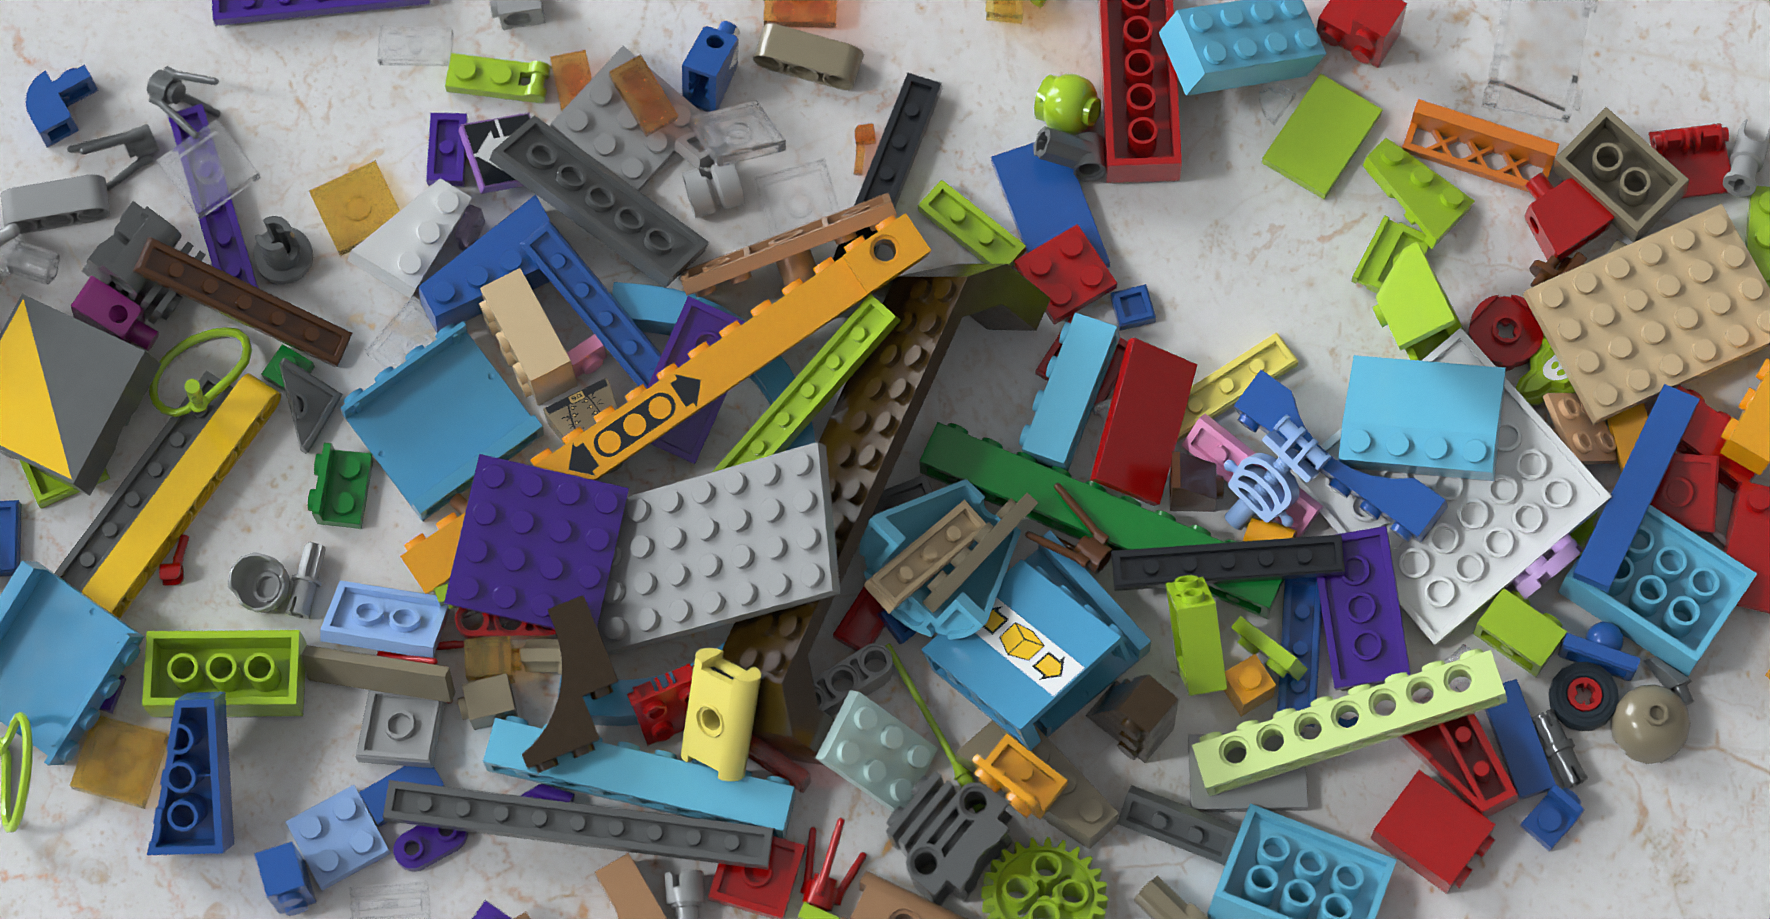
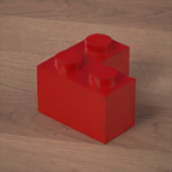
M1329 0L1318 17L1316 31L1327 44L1340 46L1351 52V55L1357 61L1363 64L1370 63L1378 68L1401 34L1407 3L1402 0Z

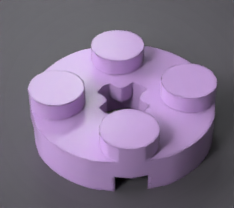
M1569 534L1553 545L1551 551L1545 556H1540L1513 581L1512 584L1524 599L1538 590L1583 551Z

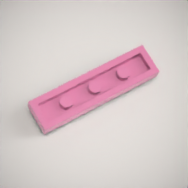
M1206 413L1199 417L1181 445L1195 457L1215 463L1216 474L1223 476L1224 480L1228 483L1234 473L1226 471L1224 463L1227 460H1233L1239 466L1242 460L1255 454L1253 450ZM1253 464V466L1261 467V468H1263V469L1266 470V471L1268 470V469H1266L1265 467H1263V466H1261V465ZM1300 487L1298 500L1286 510V513L1294 521L1293 525L1289 528L1297 530V538L1305 534L1323 507ZM1279 516L1274 519V520H1276L1278 523H1280L1281 525H1283V524H1282V520L1280 519Z

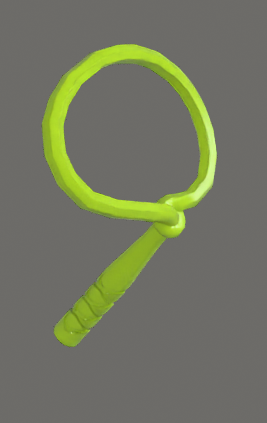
M223 327L213 328L192 335L179 342L159 361L161 366L149 386V396L153 406L161 414L172 417L189 414L191 411L203 412L207 409L208 404L232 384L249 364L252 354L249 337L239 329ZM232 337L237 338L241 342L243 350L239 362L230 373L204 396L199 382L196 379H189L185 383V390L190 401L185 406L175 409L166 406L159 399V380L165 368L183 351L195 344L213 338Z
M24 712L14 714L5 736L0 738L2 826L7 833H13L19 828L25 812L30 788L33 739L31 724ZM21 725L23 743L22 768L16 805L11 818L12 756L8 746L11 744L18 726Z

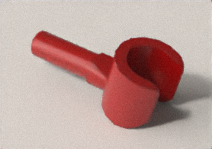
M180 535L173 556V563H163L159 566V577L163 580V586L179 585L184 581L183 557L190 538L188 535Z

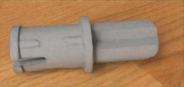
M308 542L304 545L298 572L292 575L291 578L294 584L286 609L288 615L297 618H310L316 589L321 586V581L318 578L326 551L325 546L314 542Z

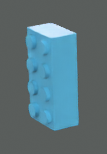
M1239 0L1179 9L1159 32L1186 96L1305 77L1309 75L1327 54L1303 0Z

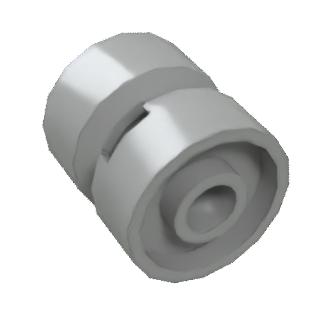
M732 159L712 164L710 171H706L701 167L682 173L695 218L715 213L717 206L729 209L745 204L742 187Z

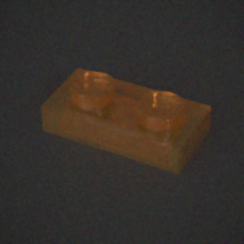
M586 50L550 56V64L561 112L592 79Z
M641 54L609 71V78L646 137L678 120L677 112Z

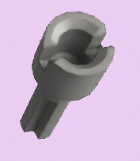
M682 870L680 874H674L673 872L665 873L666 905L675 910V919H698V907L705 903L703 871Z

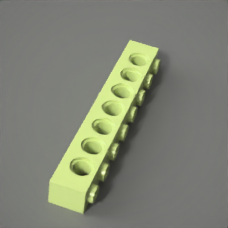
M1482 649L1469 650L1459 656L1460 660L1445 664L1442 660L1435 661L1423 666L1422 672L1410 676L1406 672L1391 675L1385 679V684L1372 688L1369 684L1359 685L1348 690V695L1334 700L1332 696L1322 697L1310 703L1311 707L1296 711L1295 708H1288L1276 712L1273 715L1274 719L1259 723L1258 720L1243 722L1236 726L1237 731L1224 735L1221 732L1203 735L1199 738L1200 742L1193 744L1192 747L1205 789L1209 796H1213L1507 703L1506 692L1492 651L1482 652ZM1457 677H1466L1471 681V685L1466 691L1456 692L1449 687L1451 681ZM1419 689H1429L1434 693L1431 701L1426 704H1418L1412 699L1413 694ZM1389 700L1396 704L1395 711L1388 716L1377 714L1375 708L1381 701ZM1346 712H1353L1359 716L1358 722L1350 728H1344L1338 724L1339 717ZM1316 724L1320 726L1321 733L1319 736L1312 740L1301 737V731L1306 725ZM1280 736L1284 739L1283 746L1277 751H1267L1264 749V743L1267 738ZM1240 747L1247 751L1243 761L1239 763L1227 761V754L1231 749Z

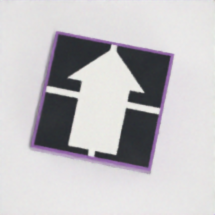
M529 112L461 124L458 131L481 194L524 186L489 159L492 151L531 118Z

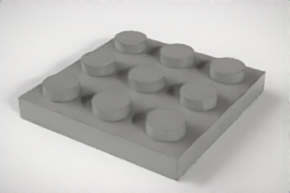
M622 46L552 121L550 127L640 191L676 152V139L697 129L705 120L706 115L626 47Z

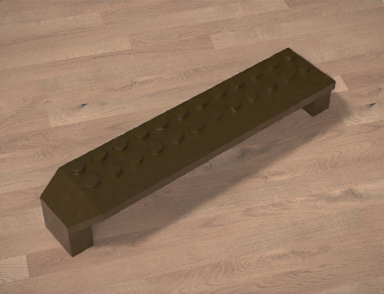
M954 264L900 275L893 280L883 305L901 321L847 380L818 441L826 445L840 585L962 318L969 315L987 330L1037 331L1051 298L1010 265ZM835 595L734 622L722 648L723 659L745 670L756 667L761 672L752 734L792 761L824 765L816 759V756L835 719L818 708L808 655Z

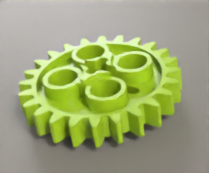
M1031 837L1029 848L1025 849L1017 841L1014 845V854L1003 849L1001 851V861L994 859L991 861V872H985L983 883L986 886H982L981 898L985 899L982 903V913H990L987 919H1105L1106 911L1103 909L1107 908L1108 897L1103 894L1106 893L1107 882L1099 881L1102 873L1101 868L1089 870L1093 859L1091 856L1082 860L1079 859L1080 847L1077 846L1071 852L1065 851V840H1062L1057 848L1052 847L1050 837H1046L1043 846H1038L1034 837ZM1046 869L1050 870L1054 874L1051 876H1044L1038 873V871ZM1064 878H1070L1059 884ZM1020 892L1025 897L1016 899L1011 897L1009 893ZM1073 896L1079 899L1080 902L1070 903L1064 900V898ZM1029 911V913L1024 917H1019L1020 915H1023Z

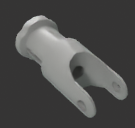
M1748 119L1742 123L1738 131L1730 157L1732 167L1723 179V186L1727 192L1738 197L1752 195L1755 192L1757 186L1755 176L1763 167L1770 145V128L1764 142L1752 140L1745 135L1744 130Z

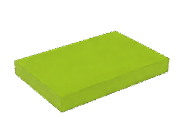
M1320 73L1262 157L1261 163L1318 197L1325 199L1382 115L1383 109Z

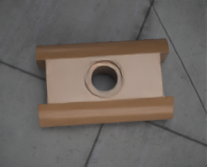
M867 870L859 882V890L863 894L850 918L967 919Z

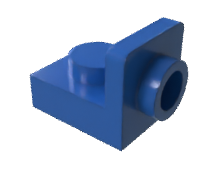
M1554 784L1547 795L1521 822L1520 827L1550 852L1580 819L1584 808L1580 805V798L1573 791L1566 787L1561 789L1558 785Z

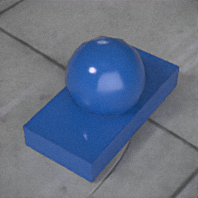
M1599 622L1591 626L1586 633V639L1566 633L1558 653L1560 658L1572 662H1590L1600 665L1612 676L1626 681L1632 680L1641 659L1621 652L1624 642L1623 635L1619 627L1611 622Z

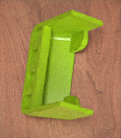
M1418 241L1405 247L1377 293L1376 300L1378 304L1373 306L1372 309L1381 327L1389 326L1400 351L1405 349L1410 360L1422 361L1458 329L1462 328L1464 330Z

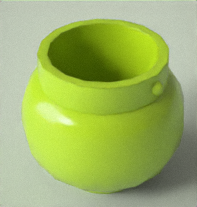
M1071 73L1063 74L1059 77L1050 74L1042 81L1037 91L1034 115L1036 119L1044 121L1049 128L1078 135L1097 122L1102 103L1101 99L1097 97V91L1093 83L1088 79Z

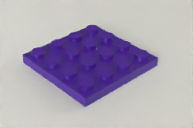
M479 454L444 604L554 629L547 609L584 595L597 627L629 488Z

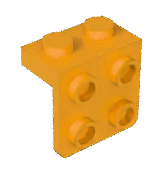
M1007 733L985 760L977 754L972 759L973 764L977 768L974 774L979 778L978 780L995 793H998L1000 789L1007 794L1005 798L1009 801V805L1025 818H1028L1032 813L1040 820L1069 784L1068 780Z

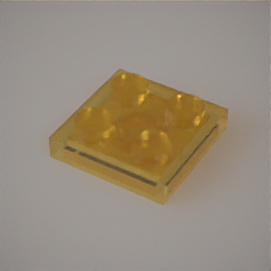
M100 715L95 725L88 731L69 786L73 790L145 809L168 744V734Z

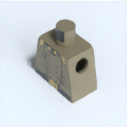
M605 378L544 408L543 411L548 425L565 445L562 440L564 436L581 426L583 431H586L596 424L593 418L595 415L610 405L615 410L618 407L608 378ZM621 463L620 465H618L617 467H615L613 470H611V471L608 472L607 474L613 473V472H615L616 470H618L619 468H621L622 465H623V463Z

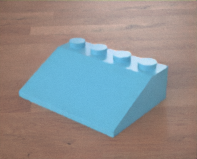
M1354 355L1342 421L1339 461L1353 469L1495 481L1506 368Z
M1650 505L1608 593L1572 578L1582 554L1566 575L1558 593L1601 621L1613 623L1619 627L1622 635L1688 677L1757 573Z
M1250 803L1213 895L1207 917L1208 919H1375L1397 859Z

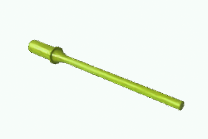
M891 643L886 644L885 647L892 655L894 666L949 758L955 774L954 780L959 783L961 788L966 784L975 782L970 773L971 770L956 761L955 753ZM976 804L972 807L975 813L985 809L986 806Z

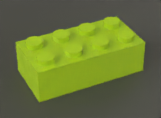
M300 630L147 631L142 706L151 717H173L175 701L186 693L225 692L227 717L303 716L306 669L302 653L307 642Z

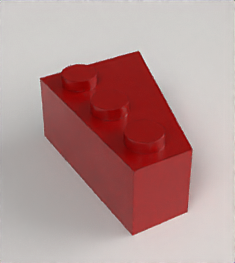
M1474 713L1397 737L1460 798L1486 818L1518 802V794Z

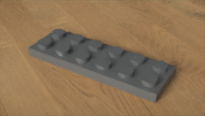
M535 115L492 151L489 159L492 163L664 288L669 286L700 257L708 246L709 241Z

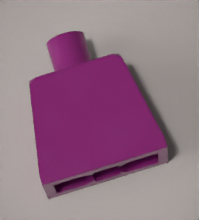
M92 275L71 304L74 318L131 344L133 342L146 351L153 347L159 336L158 331L145 324L142 307Z

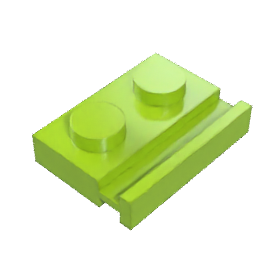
M1384 215L1352 276L1351 282L1355 284L1358 282L1366 286V289L1377 294L1405 247L1418 241L1426 255L1430 248L1424 241L1426 234L1401 222L1398 224Z

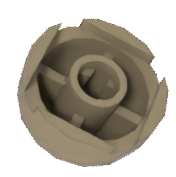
M1656 684L1641 685L1627 692L1618 702L1610 722L1612 737L1615 743L1620 745L1629 758L1645 764L1662 763L1675 755L1685 744L1690 729L1689 712L1681 697L1671 689Z

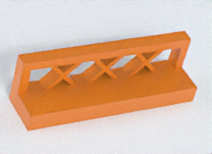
M1418 99L1402 149L1410 155L1529 192L1525 187L1528 180L1523 179L1518 168L1527 164L1543 168L1542 172L1548 179L1559 143ZM1416 129L1432 133L1437 143L1427 148L1412 144ZM1456 142L1467 144L1472 155L1463 159L1453 157L1447 146ZM1491 153L1502 155L1508 166L1499 170L1488 168L1482 157Z

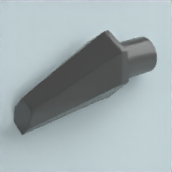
M1657 657L1644 660V663L1660 683L1680 696L1686 706L1694 702L1687 686L1692 682L1690 678Z

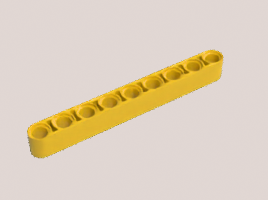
M250 373L244 375L238 381L81 591L83 594L120 619L178 542L180 535L184 534L274 413L281 400V393Z

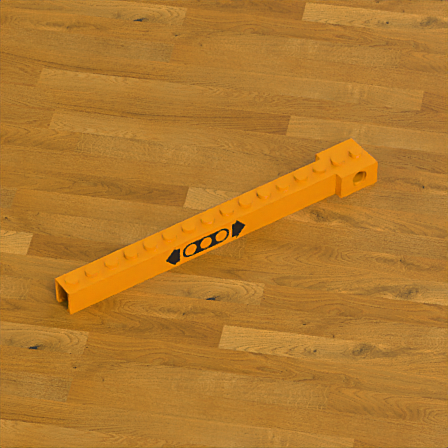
M906 213L899 218H896L894 214L875 226L878 231L866 240L862 235L845 246L844 249L847 253L840 259L834 261L832 257L827 258L813 268L815 276L804 283L801 278L796 279L781 290L785 295L773 304L769 299L765 300L750 311L753 315L750 320L740 325L738 320L734 321L719 332L722 337L719 341L711 346L706 341L687 353L690 360L678 368L675 362L656 374L659 381L647 389L644 384H641L625 395L628 402L615 410L610 405L593 417L596 424L589 429L583 431L581 426H579L562 438L565 445L553 453L550 448H547L530 461L535 467L595 481L867 298L870 293H875L928 257L931 249ZM878 245L889 246L893 252V258L889 261L878 260L875 257L874 248ZM452 512L435 524L439 530L428 538L421 533L404 545L407 552L400 557L425 594H430L434 591V588L450 580L465 512L459 517L455 512Z

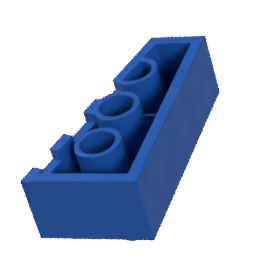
M536 194L419 286L421 305L436 333L449 324L453 323L456 326L462 321L465 322L482 314L479 303L484 301L480 288L521 268L532 290L551 282L520 246V243L546 221L550 220Z
M225 692L186 693L175 701L167 744L168 753L165 769L162 770L161 791L158 807L155 808L153 834L149 842L147 855L218 854L226 852L234 845Z

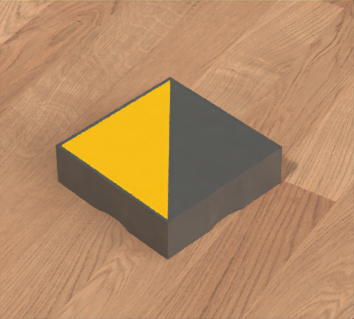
M22 294L0 333V453L9 458L22 460L34 466L45 475L90 496L116 449V444L123 427L140 405L161 363L145 350Z

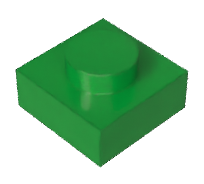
M282 344L262 372V376L265 380L286 392L279 367L281 359H288L310 374L315 366L312 361Z

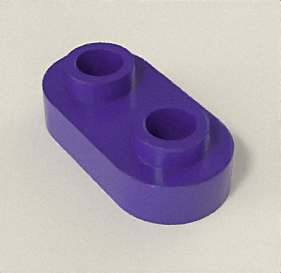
M417 825L397 838L393 847L394 857L403 869L411 872L421 871L461 849L467 841L468 832L453 830L451 835L442 836L440 834L441 828ZM410 844L419 845V851L415 855L406 854V849Z

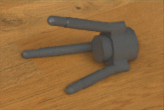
M166 66L164 70H157L152 74L147 84V93L150 96L149 102L160 107L193 139H198L199 133L169 105L178 104L181 101L192 106L203 104L207 113L219 117L221 115L219 110L186 94V87L181 81L186 80L217 85L219 80L205 75L177 71L169 66Z
M145 124L127 132L68 146L67 151L69 153L80 151L82 155L124 144L130 158L137 156L138 159L106 184L107 191H109L142 166L154 162L151 153L159 151L149 125Z

